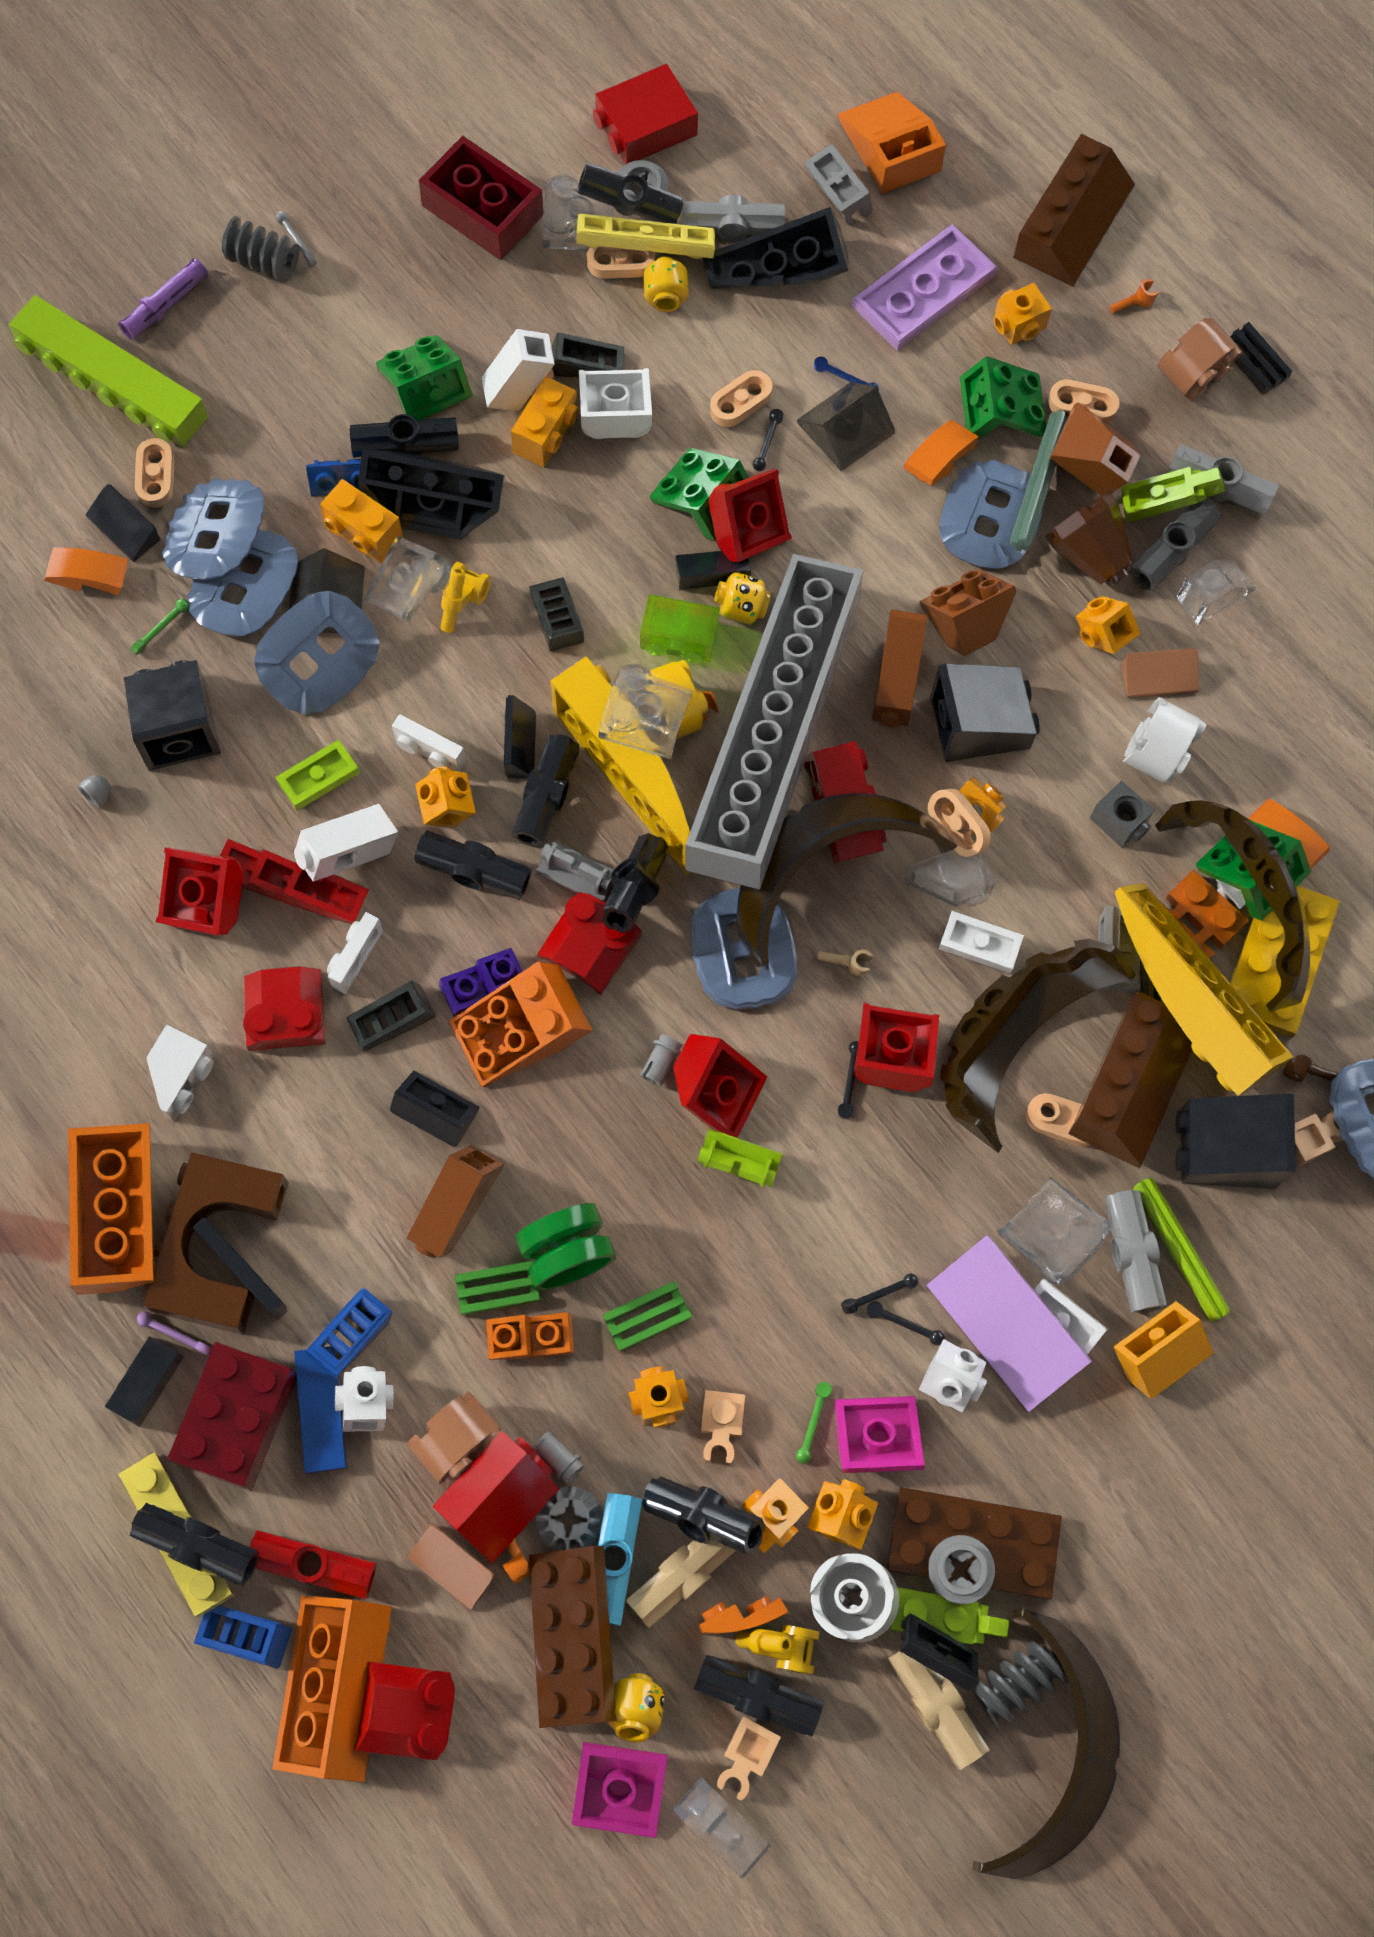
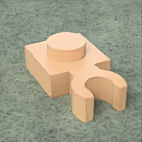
M1334 1110L1324 1116L1321 1121L1315 1113L1295 1123V1161L1298 1166L1336 1148L1333 1142L1343 1140L1340 1137V1131L1334 1125Z
M705 1390L701 1433L712 1434V1439L707 1442L703 1451L705 1462H710L711 1451L714 1448L721 1447L726 1451V1464L731 1465L734 1458V1448L729 1442V1436L741 1437L745 1404L744 1394Z
M743 1716L723 1755L734 1761L730 1769L720 1774L717 1780V1788L722 1790L726 1780L731 1777L739 1779L741 1789L736 1798L742 1801L749 1792L748 1775L750 1771L762 1777L781 1737Z

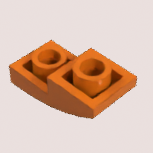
M951 419L931 434L905 462L904 469L915 475L920 481L932 486L952 473L955 461L976 447L979 436Z
M53 548L44 581L78 592L81 591L82 585H86L119 596L129 559L88 549Z
M1270 798L1248 818L1301 840L1310 869L1330 851V846L1309 825Z
M568 1312L532 1317L518 1315L486 1320L488 1358L491 1361L575 1354L572 1314Z
M768 1595L746 1607L750 1615L743 1618L736 1604L727 1608L722 1601L702 1613L705 1622L701 1623L698 1628L702 1634H731L762 1626L785 1615L788 1611L780 1597L771 1602Z

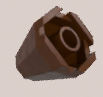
M1110 491L1093 500L1095 504L1091 507L1089 505L1079 509L1051 530L1052 532L1048 533L1045 537L1054 550L1099 584L1109 580L1113 586L1130 574L1127 567L1134 563L1119 503Z

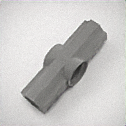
M735 194L724 196L719 202L683 201L682 225L713 228L714 233L727 242H739L744 240L747 235H757L785 224L784 204L748 203L744 197Z
M1180 444L1167 472L1187 467L1203 472L1218 467L1222 477L1227 480V482L1223 481L1225 491L1208 498L1215 502L1230 500L1263 515H1266L1279 487L1275 483L1244 471L1239 461L1232 457L1225 456L1216 459L1183 444Z
M1126 1190L1106 1196L1104 1198L1113 1234L1111 1239L1112 1258L1116 1270L1122 1272L1131 1314L1148 1313L1165 1308L1167 1306L1158 1271L1160 1264L1159 1246L1155 1234L1148 1229L1140 1191Z

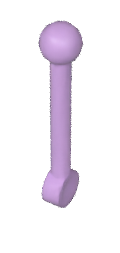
M143 1311L137 1316V1323L141 1327L150 1326L205 1355H210L211 1347L153 1319L151 1313Z

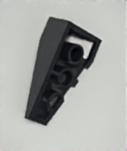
M831 206L715 250L714 258L703 257L711 289L817 283L849 271V258L844 237Z

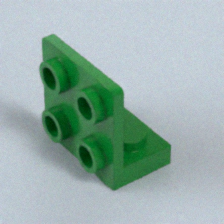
M438 335L422 337L415 342V345L403 350H393L387 353L383 359L376 362L377 369L394 387L403 413L414 417L416 420L426 418L473 396L461 359Z
M986 356L960 376L966 429L979 436L978 440L1000 424L1039 437L1043 436L1046 420L1038 373Z
M690 448L680 457L666 477L659 482V485L649 497L655 504L691 513L704 537L715 541L716 536L709 508V498L713 489L720 484H734L749 478L739 459Z
M1250 820L1273 844L1297 887L1311 873L1301 840ZM1226 835L1196 863L1199 872L1241 890L1251 917L1262 921L1273 911Z

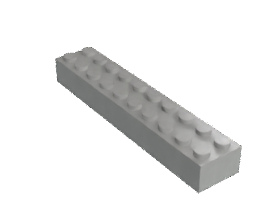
M797 554L792 555L685 845L686 871L756 889L761 888L861 599L863 570Z

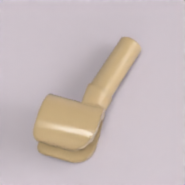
M862 949L856 951L852 956L819 951L817 960L846 966L852 975L861 977L870 969L860 967L856 959L870 961L873 955L869 951Z

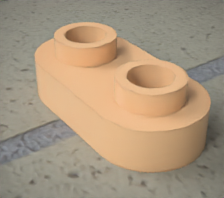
M590 247L587 252V267L592 275L602 279L643 277L645 268L655 261L656 254L655 252L622 248Z
M751 370L716 392L710 402V416L712 420L720 426L733 427L765 406L772 396V381L770 377L762 371ZM751 391H757V392H759L760 394H758V395H751L749 392H751ZM731 410L732 413H723L722 411Z
M1067 379L1055 383L1051 388L1048 398V405L1052 412L1063 410L1065 415L1069 417L1074 404L1079 402L1107 424L1115 418L1120 404L1116 393L1109 388ZM1061 400H1066L1070 404L1063 403ZM1095 408H1102L1104 411H1098Z
M150 438L143 441L136 451L135 491L143 505L150 508H159L166 505L173 496L174 455L166 441L159 438ZM155 459H162L159 463H152ZM154 490H161L157 494H150Z
M956 789L940 790L931 796L928 802L929 817L957 845L954 849L955 852L964 857L984 853L990 844V830L966 797ZM950 802L954 804V813L949 809ZM972 831L976 834V842L971 838Z
M1048 1093L1037 1095L1031 1100L1026 1109V1120L1035 1132L1079 1147L1090 1146V1144L1068 1134L1080 1109V1103ZM1041 1108H1051L1054 1116L1045 1117L1041 1113Z

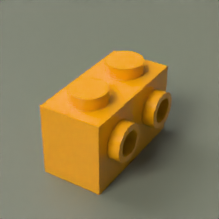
M545 376L511 430L514 454L543 468L545 467L551 455L555 454L559 449L567 429L575 423L578 417L579 407L577 406L576 390Z
M343 479L320 503L325 527L333 534L341 536L353 544L359 552L369 555L380 564L403 539L399 517Z
M1177 1301L1114 1346L1127 1380L1150 1399H1153L1214 1353L1201 1320Z

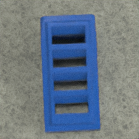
M362 1288L308 1347L306 1354L336 1379L389 1325L392 1311L368 1290ZM350 1319L364 1330L362 1335L347 1323ZM340 1332L349 1341H351L353 1345L349 1347L342 1340H340L336 1336V1334ZM328 1343L342 1355V1358L337 1360L323 1347Z
M219 1605L203 1615L194 1644L278 1669L281 1665L292 1628L275 1621ZM225 1616L226 1620L219 1640L215 1641L213 1638L220 1617ZM238 1620L241 1621L234 1645L231 1646L229 1644ZM253 1626H257L250 1651H248L246 1647Z

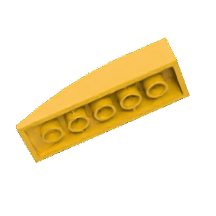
M586 656L550 681L553 713L654 836L662 837L669 846L667 853L685 875H688L691 872L686 871L685 845L690 830L670 775L652 740L632 712L633 706L628 697L621 691L617 693L609 684L611 681L604 668L599 664L594 666Z
M1145 883L1119 887L1114 892L1128 933L1157 992L1186 1036L1191 1040V1048L1202 1061L1209 1062L1218 1072L1216 1075L1218 1081L1227 1091H1234L1239 1096L1260 1086L1294 1057Z

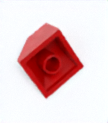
M696 1034L689 1035L673 1066L681 1106L711 1129L738 1138L768 1076L721 1038Z

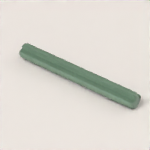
M1063 410L1052 412L1049 416L1014 525L1010 545L1014 546V549L1019 552L1022 549L1028 550L1031 547L1057 464L1050 459V455L1068 419Z

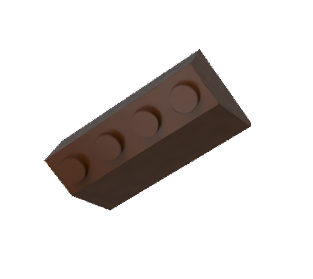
M1084 134L1079 136L1021 229L1013 258L1072 287L1075 286L1135 186V183L1111 147Z
M1139 991L1135 992L1119 1021L1068 1133L1137 1168L1142 1166L1192 1052L1191 1040L1186 1036L1164 1003Z

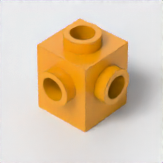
M1033 282L1016 291L1009 290L998 299L993 317L994 326L1000 335L1006 337L1010 345L1021 340L1028 341L1037 336L1040 331L1046 329L1052 308Z
M1104 596L1090 601L1087 608L1075 616L1081 629L1079 633L1083 642L1091 648L1112 654L1118 652L1141 634L1129 603Z
M437 767L429 771L428 776L415 783L424 825L452 829L476 814L467 773L453 771L449 767Z
M974 776L961 787L959 791L966 797L973 808L974 804L981 807L982 814H978L988 826L991 834L1005 819L1000 814L1006 807L1001 801L1004 798L1003 794L989 782L983 785ZM950 802L949 809L954 813V804Z
M663 1366L641 1371V1378L634 1379L635 1391L628 1392L633 1415H641L643 1424L653 1423L654 1428L677 1423L676 1417L683 1416V1403L689 1402L684 1379L676 1380L674 1369L664 1371ZM663 1388L667 1393L666 1398L659 1402L653 1400L651 1397L652 1390Z
M781 1478L764 1494L757 1489L741 1505L746 1512L763 1519L765 1529L762 1535V1542L758 1547L763 1553L775 1543L782 1548L799 1531L793 1524L809 1508Z
M845 1479L842 1480L841 1485L824 1481L807 1528L830 1541L862 1550L868 1530L873 1522L878 1502L865 1496L866 1488Z

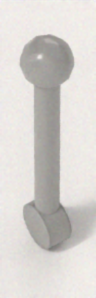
M279 211L276 214V221L285 227L294 242L299 245L300 251L304 255L309 267L316 265L317 262L311 251H308L290 224L289 215L285 211Z

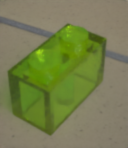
M649 594L640 630V649L656 656L669 654L682 657L684 660L692 663L702 661L711 663L719 627L720 608Z

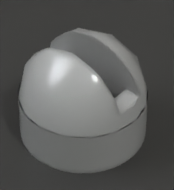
M91 775L77 786L86 800L96 808L104 804L110 796V784L106 778L100 775Z

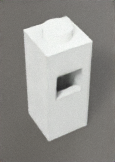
M521 329L515 330L481 377L487 408L519 412L555 365L549 334Z
M380 804L301 830L294 850L295 859L298 866L303 870L305 869L314 882L391 854L398 831Z

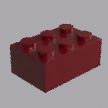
M463 135L418 180L421 202L424 208L499 260H502L544 216L542 189Z
M215 1342L167 1459L182 1467L252 1492L297 1380L296 1373L291 1368Z

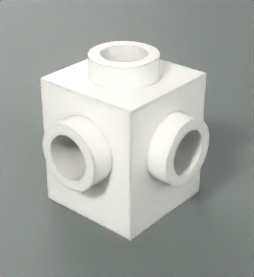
M943 1339L925 1373L919 1390L935 1398L942 1405L963 1412L968 1401L972 1399L977 1402L984 1390L987 1380L981 1376L987 1362L978 1358L972 1351L961 1349Z
M361 1366L353 1368L352 1372H344L343 1386H335V1411H343V1432L384 1431L386 1409H393V1385H386L385 1371H376L374 1367Z

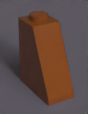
M891 609L883 643L872 715L873 721H879L888 727L908 726L928 615Z
M473 1145L449 1155L406 1239L416 1244L415 1248L417 1251L431 1258H441L450 1253L505 1164Z

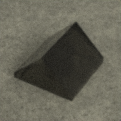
M850 382L797 419V424L840 471L846 469L895 434L894 425L877 387Z
M322 548L298 561L296 576L291 585L289 609L310 594L325 591L346 596L356 606L363 609L365 566L326 548ZM331 626L325 628V629L321 632V633H337V634H339V633H338L333 627H331Z

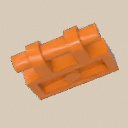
M1194 869L1165 898L1175 907L1173 910H1169V912L1210 959L1216 953L1206 944L1208 940H1211L1221 950L1249 921ZM1185 916L1200 932L1195 934L1181 919Z

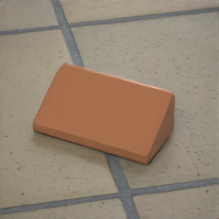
M1197 648L1129 653L1125 655L1122 661L1121 669L1126 698L1195 693L1199 691Z
M433 1523L426 1529L407 1557L469 1610L473 1609L497 1578L495 1574Z

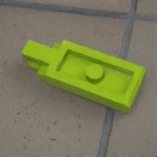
M1187 467L1128 484L1121 488L1124 514L1128 523L1193 505L1205 500L1206 497H1211L1225 491L1223 477L1218 467L1203 472Z
M897 1587L900 1595L899 1607L895 1620L890 1626L892 1631L903 1632L905 1629L901 1628V1622L911 1613L963 1644L973 1645L976 1643L983 1645L985 1635L1000 1638L1007 1637L1009 1620L988 1616L989 1606L980 1605L979 1602L969 1604L951 1603L941 1595Z

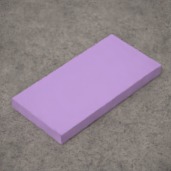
M951 224L852 299L851 306L898 351L997 276L999 268L958 228Z
M986 1235L926 1285L1028 1412L1092 1362L1090 1357L989 1235Z

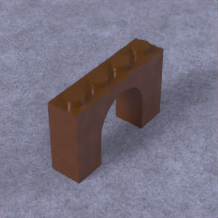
M191 1152L188 1163L184 1162L179 1170L177 1184L181 1187L177 1200L170 1202L166 1212L165 1220L169 1225L165 1238H160L155 1247L154 1261L157 1264L154 1270V1282L143 1285L141 1295L142 1300H145L143 1306L151 1313L244 1335L255 1296L249 1289L205 1279L195 1273L189 1259V1244L195 1231L193 1226L202 1218L206 1219L217 1212L227 1210L241 1211L278 1220L289 1183L281 1173Z

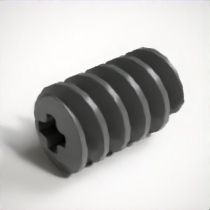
M237 216L232 217L222 238V252L225 259L230 262H237L242 267H250L255 272L262 271L265 276H274L280 282L287 281L292 276L298 263L299 245L294 244L290 248V238L288 236H282L278 242L277 232L272 230L266 236V230L263 226H258L253 232L252 222L246 221L241 226V219Z
M1033 1641L1027 1643L1026 1650L1028 1656L1020 1651H1016L1013 1654L1015 1667L1009 1662L1003 1661L999 1664L1002 1677L991 1670L986 1673L988 1686L978 1680V1684L973 1688L979 1704L999 1730H1001L998 1721L999 1717H1003L1011 1724L1015 1722L1012 1713L1014 1706L1025 1714L1029 1712L1025 1698L1030 1697L1038 1704L1042 1702L1038 1690L1040 1687H1043L1051 1694L1055 1693L1052 1678L1056 1677L1064 1684L1069 1682L1062 1666L1052 1652L1043 1644H1041V1647Z

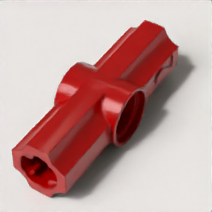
M256 1530L249 1546L260 1553L256 1566L258 1570L358 1598L367 1599L375 1578L377 1563ZM317 1553L322 1561L319 1572L313 1576H305L301 1568L302 1561L307 1555Z

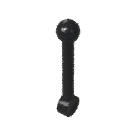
M773 409L770 412L769 420L771 423L759 457L752 464L756 471L761 472L766 468L765 458L776 426L783 421V412L780 409Z
M858 1041L851 1042L848 1047L851 1057L843 1103L838 1107V1115L842 1119H848L853 1114V1107L850 1104L855 1080L854 1065Z
M908 1273L904 1276L903 1280L858 1299L849 1298L841 1303L842 1310L845 1314L854 1313L858 1310L859 1306L905 1287L909 1289L915 1288L919 1283L917 1275Z
M877 1301L869 1303L867 1307V1314L871 1318L883 1317L929 1338L933 1345H941L943 1339L945 1340V1335L942 1331L928 1330L888 1312Z

